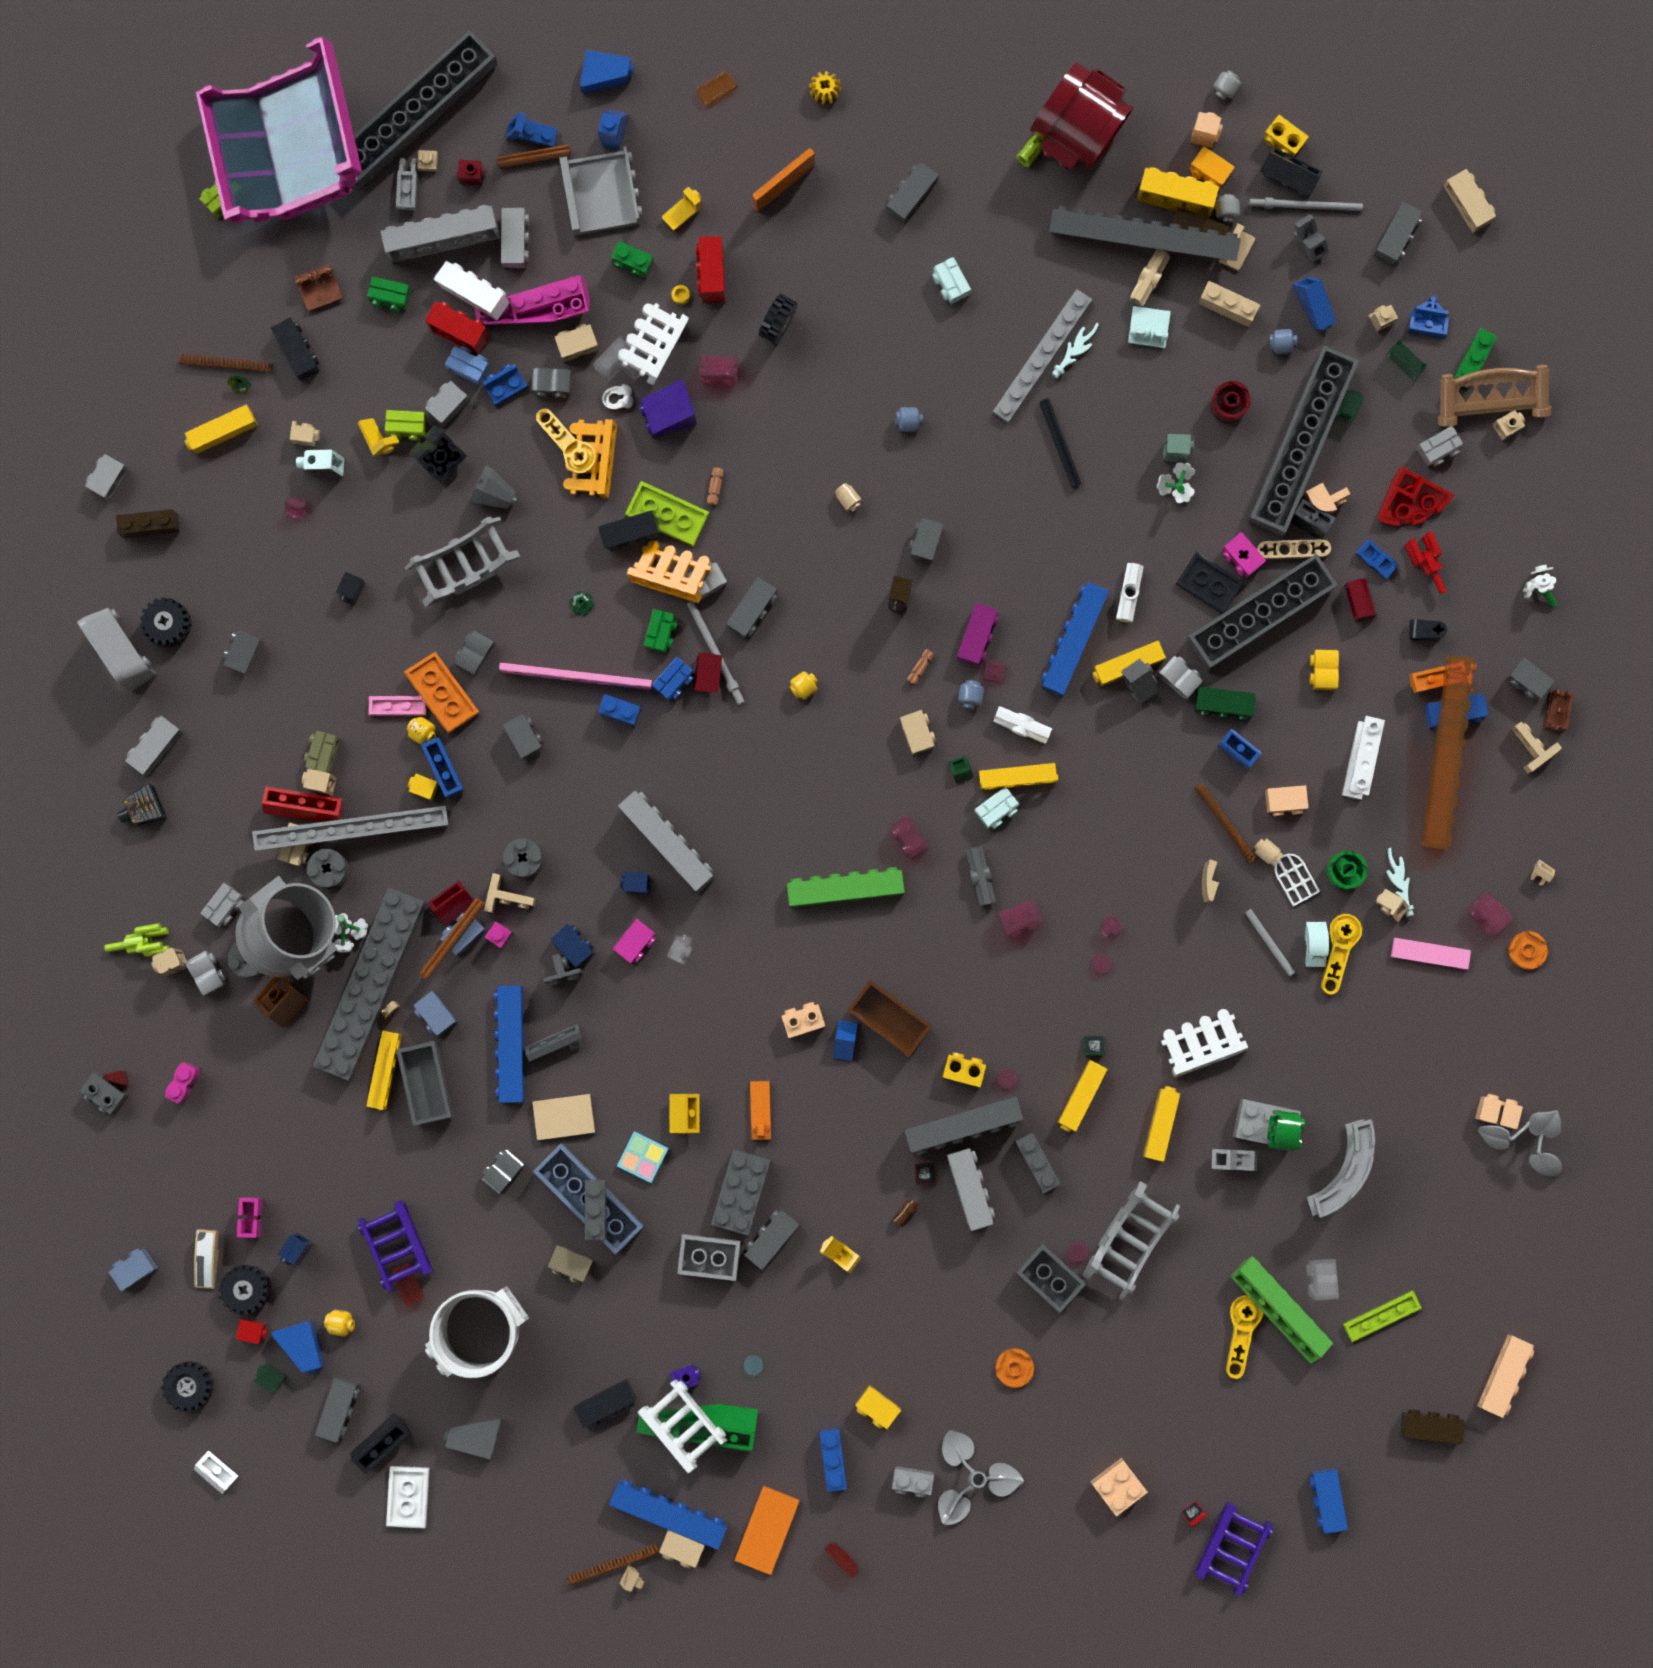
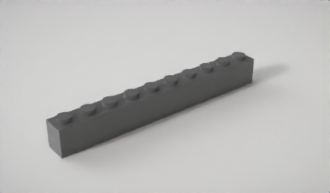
M1058 206V209H1053L1049 232L1237 261L1241 238H1237L1238 234L1226 232V236L1218 235L1219 231L1208 229L1207 233L1200 232V228L1189 226L1188 230L1181 229V225L1170 223V227L1162 226L1163 222L1151 220V224L1143 223L1144 219L1132 218V221H1127L1125 216L1114 215L1113 218H1108L1106 213L1101 212L1089 215L1087 214L1088 210L1082 209L1070 212L1069 207Z

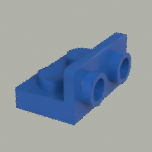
M515 364L504 366L501 372L496 375L491 374L487 376L485 381L482 382L495 406L528 388Z

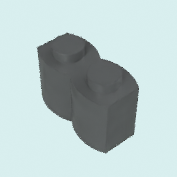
M533 368L531 391L539 398L555 395V398L564 399L566 396H571L572 372L568 369Z
M473 631L472 634L468 633L464 640V648L457 651L454 659L456 660V666L477 676L494 648L495 643L480 633Z
M508 1149L505 1151L501 1150L494 1158L497 1160L494 1165H488L482 1172L484 1175L482 1180L498 1194H501L526 1165Z

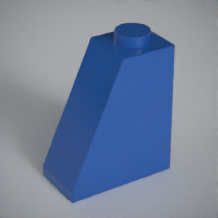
M586 50L580 81L581 93H588L629 82L630 76L634 74V65H632L631 58Z
M609 110L602 114L598 133L603 147L620 150L629 114Z
M1309 276L1292 284L1313 328L1321 331L1331 328V325L1336 323V319L1322 280Z
M313 1320L271 1332L273 1338L302 1373L308 1371V1374L320 1372L319 1368L325 1366Z

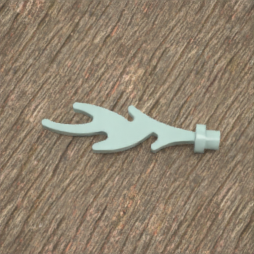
M1098 323L1095 324L1093 330L1085 337L1082 336L1085 327H1082L1075 339L1074 347H1071L1070 342L1068 343L1067 353L1060 366L1056 365L1052 372L1055 378L1065 373L1064 368L1076 362V359H1071L1070 357L1081 355L1092 347L1091 343L1088 345H1084V343L1094 335L1098 328Z
M1388 848V859L1395 874L1387 870V876L1397 888L1402 890V893L1397 891L1395 894L1403 898L1409 905L1408 885L1410 878L1408 877L1405 881L1403 880L1405 874L1403 858L1399 857V866H1397L1393 860L1391 848ZM1409 905L1405 912L1406 917L1414 915L1413 905Z

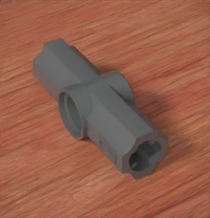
M982 846L966 850L970 866V877L973 887L976 889L979 905L985 906L996 903L991 884L992 877L989 866L986 865Z

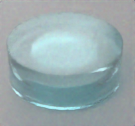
M750 1355L744 1361V1369L750 1375H757L763 1369V1361L757 1355Z

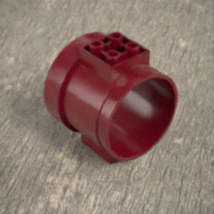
M1076 62L1060 81L1030 128V132L1044 141L1041 146L1044 150L1043 153L1051 159L1055 157L1059 160L1058 164L1064 169H1073L1080 162L1091 170L1111 144L1134 108L1122 99L1128 89L1100 69L1096 68L1091 72Z

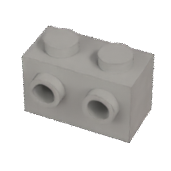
M895 1466L892 1489H896L895 1492L900 1494H907V1491L915 1492V1496L926 1497V1495H931L934 1473Z

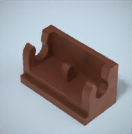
M1550 691L1544 729L1559 732L1568 730L1574 692Z

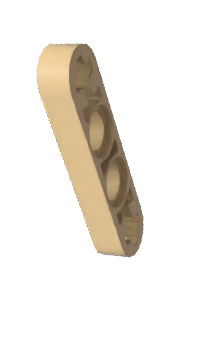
M1323 539L1264 541L1256 549L1266 560L1309 559L1316 553L1319 558L1326 557L1331 551V544ZM1301 544L1306 545L1308 553H1299L1298 546ZM1311 544H1314L1313 548H1319L1323 544V547L1327 548L1324 553H1321V550H1314V554H1311ZM1273 545H1276V555H1273L1274 551H1269L1267 555H1264V552H1260L1263 546H1266V549H1273ZM1281 545L1288 546L1289 553L1287 555H1282L1279 552Z

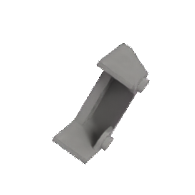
M106 608L78 620L77 623L119 685L132 692L157 675L155 671L150 669L151 663L148 658L139 655L119 625L118 619H120V616L115 609Z

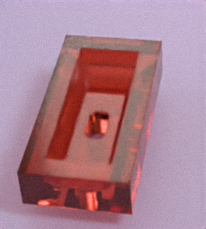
M830 1541L825 1546V1551L852 1578L858 1573V1564L836 1542Z

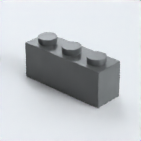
M922 162L918 166L914 165L907 180H902L897 187L898 191L896 194H891L886 201V211L903 224L906 223L938 182L939 175Z
M1402 201L1373 256L1393 266L1397 260L1400 262L1406 252L1403 250L1405 244L1409 246L1414 237L1411 234L1413 229H1418L1422 222L1420 216L1423 211Z
M757 577L727 621L726 626L744 639L748 635L751 637L757 629L755 625L758 620L762 621L766 616V609L769 604L773 605L777 600V589Z
M1033 1132L1014 1141L1042 1193L1060 1185Z
M607 1179L585 1180V1240L607 1239Z
M782 1209L780 1212L776 1210L771 1215L769 1220L772 1222L767 1227L762 1226L757 1233L758 1239L755 1242L751 1240L744 1248L747 1251L744 1256L761 1270L764 1269L799 1226V1223Z
M340 1377L333 1379L315 1436L336 1443L341 1438H345L348 1430L345 1427L347 1419L350 1420L354 1409L351 1408L353 1401H357L360 1394L358 1383Z

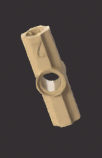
M1156 249L1148 265L1144 267L1139 276V282L1129 298L1134 304L1144 306L1152 290L1156 288L1162 276L1161 273L1170 259V255L1167 252Z

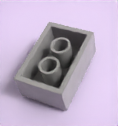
M1240 1099L1233 1137L1268 1145L1269 1142L1271 1143V1139L1267 1138L1270 1115H1275L1272 1111L1297 1112L1299 1115L1301 1111Z
M682 1234L677 1274L736 1281L741 1240Z

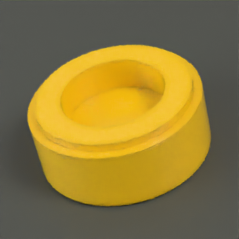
M684 285L675 286L671 292L672 300L678 305L688 303L690 300L689 289Z

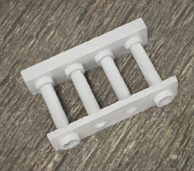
M1365 716L1364 722L1358 721L1342 796L1361 800L1363 795H1369L1385 720Z
M674 1380L670 1383L674 1389L654 1407L644 1406L638 1413L687 1473H690L698 1467L695 1464L696 1459L716 1441L720 1444L727 1441L725 1438L726 1434L719 1426L716 1428L687 1393V1386L682 1381ZM680 1395L687 1404L666 1423H662L657 1418L659 1416L658 1413ZM692 1410L699 1420L679 1438H674L670 1433L671 1428ZM705 1425L712 1435L692 1453L687 1454L682 1448L683 1444Z

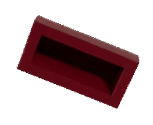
M1358 579L1347 582L1344 587L1354 621L1377 616L1367 580Z
M697 652L693 690L718 693L723 655Z
M458 880L428 903L446 927L462 913H465L474 899L462 882Z

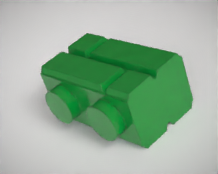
M373 276L367 299L375 307L382 308V305L389 306V309L392 311L400 312L401 310H407L411 287L408 284Z
M653 609L643 645L644 648L664 654L667 653V649L671 650L674 640L671 638L672 631L676 632L678 626L675 614Z

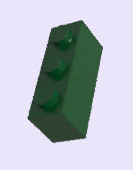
M1199 686L1196 690L1194 712H1199L1200 716L1217 714L1218 718L1229 719V716L1237 717V720L1248 721V718L1251 719L1254 716L1256 693Z

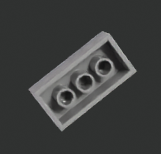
M966 1148L947 1154L946 1156L969 1229L973 1231L992 1225L993 1219L996 1218L993 1208L988 1207L987 1200H990L987 1189L982 1188L981 1182L984 1181L981 1170H977L975 1163L978 1162L975 1151Z

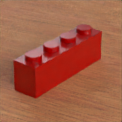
M266 787L262 799V808L264 814L320 823L341 820L343 802L341 798Z

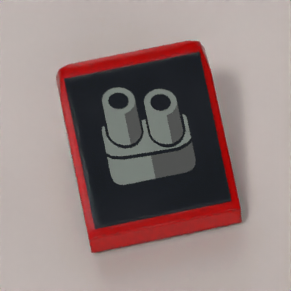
M1196 1501L1181 1512L1191 1527L1207 1515Z

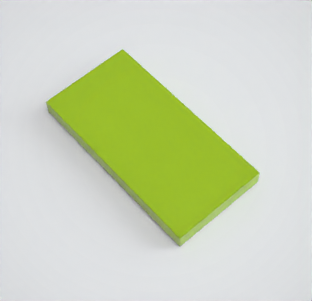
M641 481L625 516L631 517L654 510L661 533L694 547L710 513Z

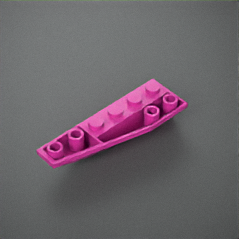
M577 275L507 296L506 298L510 303L498 320L475 307L474 310L477 320H480L485 325L556 322L589 312L590 295L586 280L582 276Z

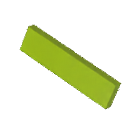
M1412 1290L1344 1323L1343 1326L1350 1341L1354 1342L1422 1309Z

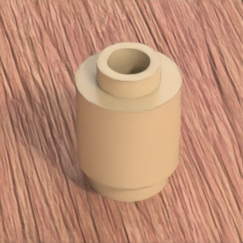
M845 483L835 491L837 494L836 498L847 512L850 510L854 512L861 507L862 499L851 485L849 486Z
M1267 838L1265 840L1260 839L1254 846L1256 849L1254 853L1268 865L1274 866L1283 856L1280 852L1281 849Z

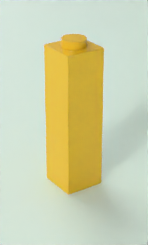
M246 404L186 432L187 439L184 441L189 450H193L198 454L258 426L251 409Z
M1159 640L1095 666L1094 672H1092L1095 682H1099L1100 686L1123 678L1121 671L1138 659H1141L1144 664L1148 663L1150 666L1164 661L1166 657Z
M1091 1060L1088 1061L1058 1120V1123L1061 1124V1129L1069 1133L1071 1130L1076 1131L1107 1068Z
M1165 1086L1164 1089H1159L1143 1157L1164 1162L1180 1093H1176V1088Z

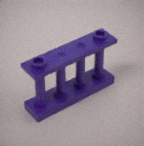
M403 1200L394 1203L395 1208L392 1212L368 1223L365 1218L358 1219L360 1223L358 1229L362 1236L365 1235L382 1276L380 1278L381 1285L390 1292L395 1290L393 1283L417 1272H423V1275L434 1273L406 1203ZM395 1218L401 1220L403 1224L401 1229L374 1240L371 1229ZM408 1236L410 1241L408 1247L387 1257H381L378 1247L400 1237ZM410 1254L416 1256L418 1260L416 1265L389 1277L386 1265Z
M1227 1501L1195 1569V1575L1202 1579L1205 1578V1575H1211L1234 1586L1233 1592L1240 1597L1241 1593H1245L1248 1587L1247 1579L1266 1538L1269 1539L1273 1532L1272 1523L1266 1520L1264 1525L1248 1519L1238 1514L1236 1506ZM1230 1521L1239 1522L1259 1532L1256 1543L1230 1532L1227 1528ZM1228 1539L1251 1550L1252 1552L1247 1562L1221 1550L1219 1546L1221 1540ZM1218 1556L1242 1568L1243 1571L1239 1580L1213 1568V1565H1211L1213 1558Z

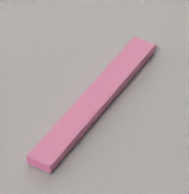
M500 663L499 670L502 673L646 690H651L653 684L652 680L508 663Z

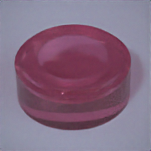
M1097 954L1093 957L1091 966L1097 973H1104L1110 969L1111 960L1105 954Z
M1004 1069L998 1074L997 1081L1001 1087L1008 1089L1016 1084L1017 1076L1014 1071Z
M1074 1242L1068 1248V1255L1072 1260L1080 1262L1087 1257L1088 1249L1085 1244Z

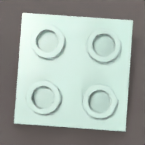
M1133 306L1128 343L1166 348L1171 311Z

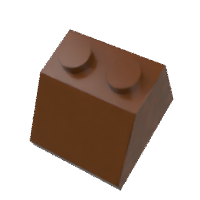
M284 976L273 977L253 1001L269 1019L284 1028L292 1021L298 1011L305 1006L309 999Z

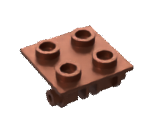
M330 264L295 277V282L299 287L308 312L343 299Z

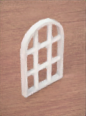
M1285 854L1281 859L1287 856L1293 868L1287 871L1281 860H1279L1274 866V872L1292 906H1295L1319 893L1320 890L1303 860L1295 854ZM1290 856L1297 858L1301 863L1299 865L1294 864ZM1278 863L1284 872L1280 875L1277 873ZM1303 866L1309 878H1302L1298 868ZM1292 871L1297 873L1301 881L1296 885L1289 876V873ZM1283 876L1287 877L1292 886L1287 890L1280 879ZM1310 880L1317 890L1313 894H1311L1306 885V882ZM1301 885L1302 887L1304 886L1309 895L1304 899L1301 898L1296 889ZM1292 890L1293 892L1295 891L1300 900L1295 904L1288 893Z

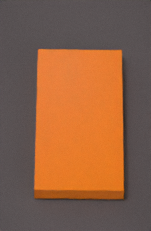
M811 148L752 194L753 207L757 212L815 166V153Z
M436 651L404 671L406 678L447 734H450L480 713Z
M763 1485L734 1561L771 1575L800 1500Z

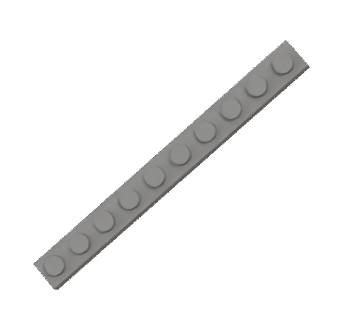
M446 806L252 831L254 849L259 851L448 825Z

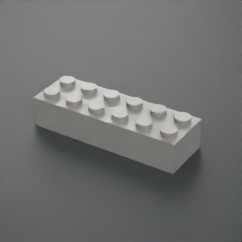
M481 205L474 210L463 209L459 213L452 215L450 213L442 214L439 218L435 219L431 217L424 218L421 222L417 223L406 222L403 226L399 227L388 226L385 230L381 231L385 253L391 264L501 239L492 206Z
M636 791L631 793L618 807L697 894L700 893L715 879L712 875L715 873L714 870L707 863L703 865L699 861L702 859L701 856L694 849L689 850L687 848L688 842L681 834L676 836L674 833L676 830L668 820L664 822L661 819L663 817L661 812L655 806L651 808L648 805L650 801L642 792L639 794Z

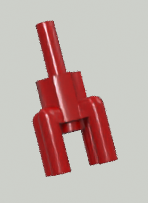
M1429 531L1421 537L1426 546V551H1420L1415 538L1409 540L1404 546L1414 567L1418 568L1421 566L1425 576L1431 574L1439 593L1443 594L1447 590L1438 573L1443 568L1438 559L1442 555V551L1433 531Z

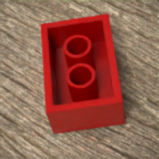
M722 236L699 237V243H696L697 261L700 260V262H696L698 279H701L697 280L698 295L702 297L703 303L726 302Z
M435 301L425 319L429 330L460 347L468 348L475 355H481L490 339L488 331L484 327L485 324L477 319L474 321L469 319L468 315L460 310L458 312L452 310V307L445 302L440 304Z

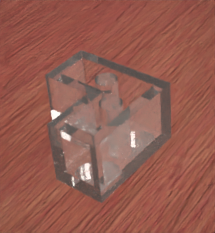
M620 336L593 363L594 367L608 382L621 369L636 381L641 376L639 375L640 371L628 364L624 367L622 365L623 362L618 359V353L621 349H631Z

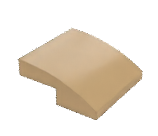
M1213 860L1205 862L1202 874V895L1204 903L1207 904L1214 900L1219 884L1212 881L1217 862Z

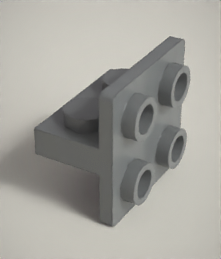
M561 954L552 956L557 975L543 978L542 980L543 983L549 986H556L562 984L561 980L564 979L569 981L580 979V975L584 974V972L580 968L567 972L570 969L568 959Z

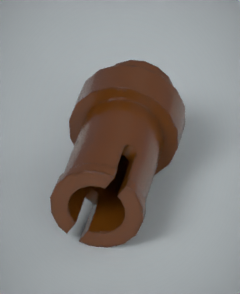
M912 1198L909 1201L906 1200L902 1204L903 1207L892 1218L901 1227L911 1214H915L918 1210L919 1204Z

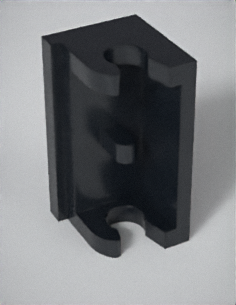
M1303 499L1293 514L1290 523L1320 540L1326 536L1336 518L1325 511L1319 510L1313 504Z

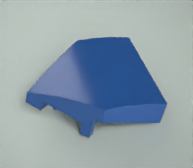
M1435 295L1420 306L1417 305L1414 311L1411 312L1408 332L1446 338L1449 322L1447 316L1449 312L1441 307Z

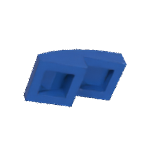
M1367 539L1355 553L1384 579H1387L1399 566L1371 539Z

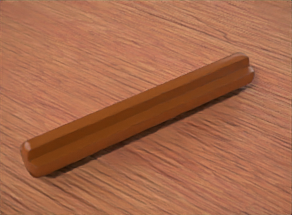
M562 145L497 157V164L499 168L566 157L571 155L570 146Z

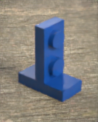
M520 112L509 121L505 140L513 142L518 138L548 148L554 147L557 134L556 128L525 119L526 114Z

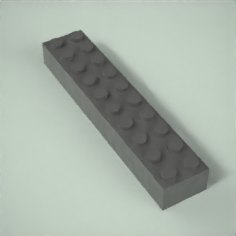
M470 30L354 135L362 169L361 174L357 175L358 180L356 182L360 189L498 65L494 54ZM342 146L341 153L343 161L346 162L344 146ZM334 153L331 156L335 163L338 165L336 154Z
M1323 346L1248 519V523L1281 537L1286 533L1359 360Z
M388 887L315 1059L314 1067L345 1080L353 1081L427 905L426 902Z

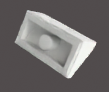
M210 1451L194 1467L198 1474L222 1494L238 1477Z

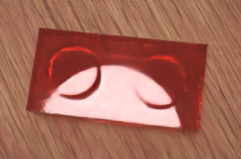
M408 1262L391 1269L392 1274L401 1272L412 1267V1265ZM415 1274L396 1282L405 1306L425 1298Z

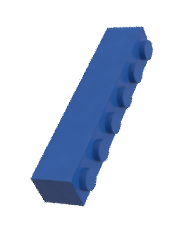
M1090 582L1087 583L1086 587L1082 585L1078 594L1081 599L1078 604L1074 603L1070 612L1074 615L1071 621H1066L1063 628L1066 631L1064 638L1059 637L1055 648H1058L1056 656L1052 654L1048 665L1051 666L1048 673L1044 672L1040 682L1043 683L1042 689L1063 697L1109 590Z
M497 986L498 990L494 991V1000L498 1002V1010H495V1021H498V1029H495V1041H498V1048L495 1049V1059L499 1060V1068H496L495 1071L496 1079H499V1087H496V1099H499V1103L525 1102L523 986Z
M623 1479V1482L618 1481L609 1503L610 1506L714 1549H719L728 1526L725 1524V1520L714 1516V1519L706 1516V1512L696 1509V1511L688 1509L689 1506L685 1503L678 1501L676 1504L671 1502V1498L663 1494L659 1496L654 1495L652 1490L646 1487L639 1489L629 1480Z

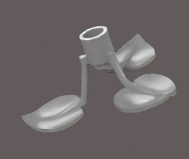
M1558 1110L1532 1114L1526 1125L1512 1137H1510L1508 1130L1499 1126H1482L1478 1128V1132L1483 1140L1495 1149H1507L1510 1146V1141L1515 1140L1522 1132L1529 1128L1533 1135H1539L1538 1155L1533 1154L1530 1156V1165L1542 1175L1552 1177L1560 1175L1562 1170L1560 1160L1550 1153H1541L1543 1135L1548 1138H1555L1561 1132V1119Z
M949 1430L943 1439L942 1454L945 1461L951 1466L963 1463L970 1471L968 1476L970 1486L960 1494L955 1490H948L941 1494L938 1500V1511L941 1522L944 1525L955 1524L967 1516L971 1503L969 1499L962 1496L974 1487L981 1488L986 1484V1481L990 1480L988 1483L990 1491L994 1495L1002 1497L1011 1494L1024 1482L1019 1472L1005 1463L991 1465L989 1476L987 1477L982 1472L974 1471L965 1461L973 1456L974 1444L972 1440L965 1434Z

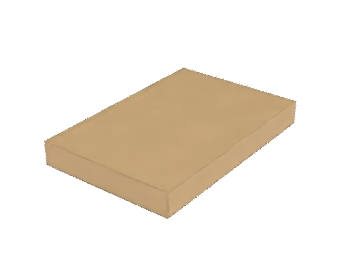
M591 1094L533 1102L537 1140L595 1132Z

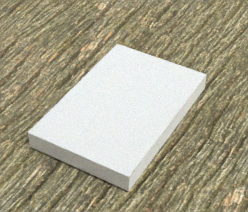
M390 1466L386 1527L426 1528L430 1468Z

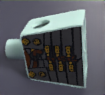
M306 450L304 457H297L296 466L297 468H303L312 475L343 477L345 458L333 450Z

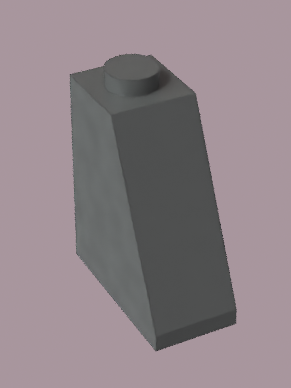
M495 1418L454 1425L445 1432L443 1439L446 1442L445 1447L491 1459L503 1419Z

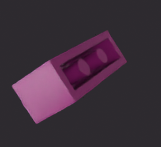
M978 603L975 604L957 655V660L978 666L979 662H984L987 654L984 651L985 645H990L993 636L990 633L992 626L996 627L999 616L996 615V609Z

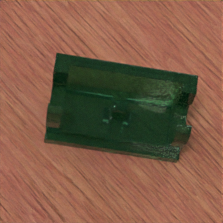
M1399 339L1386 355L1414 380L1428 364L1423 363Z

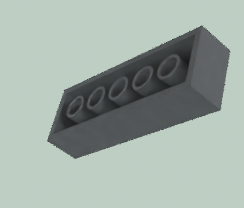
M1012 1097L905 1129L904 1133L910 1153L914 1152L915 1155L926 1153V1148L932 1146L936 1150L946 1147L945 1143L952 1141V1144L963 1142V1137L969 1135L973 1139L983 1136L982 1132L989 1130V1133L1002 1130L1001 1126L1006 1124L1008 1127L1020 1125V1120H1023L1017 1097Z

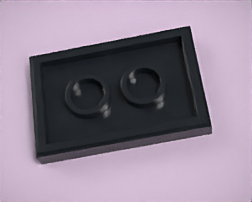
M1195 552L1175 585L1223 614L1228 609L1244 581Z

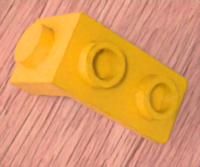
M687 187L683 191L684 198L662 216V219L673 231L702 208L700 200L702 197L695 189L692 191Z
M373 418L358 422L373 456L391 453L399 443L397 436L383 438Z
M832 1236L824 1241L820 1250L823 1255L836 1262L848 1273H851L861 1259L858 1254Z

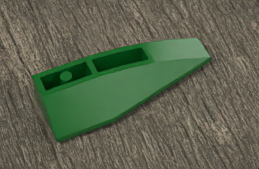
M726 1404L699 1406L716 1428L719 1426L726 1434L725 1438L727 1441L720 1444L716 1441L712 1446L747 1451L753 1450L758 1409ZM682 1408L661 1410L657 1418L662 1423H666ZM691 1410L671 1428V1435L674 1438H679L699 1420L697 1415ZM639 1414L637 1433L657 1436ZM704 1425L686 1442L702 1444L712 1434Z

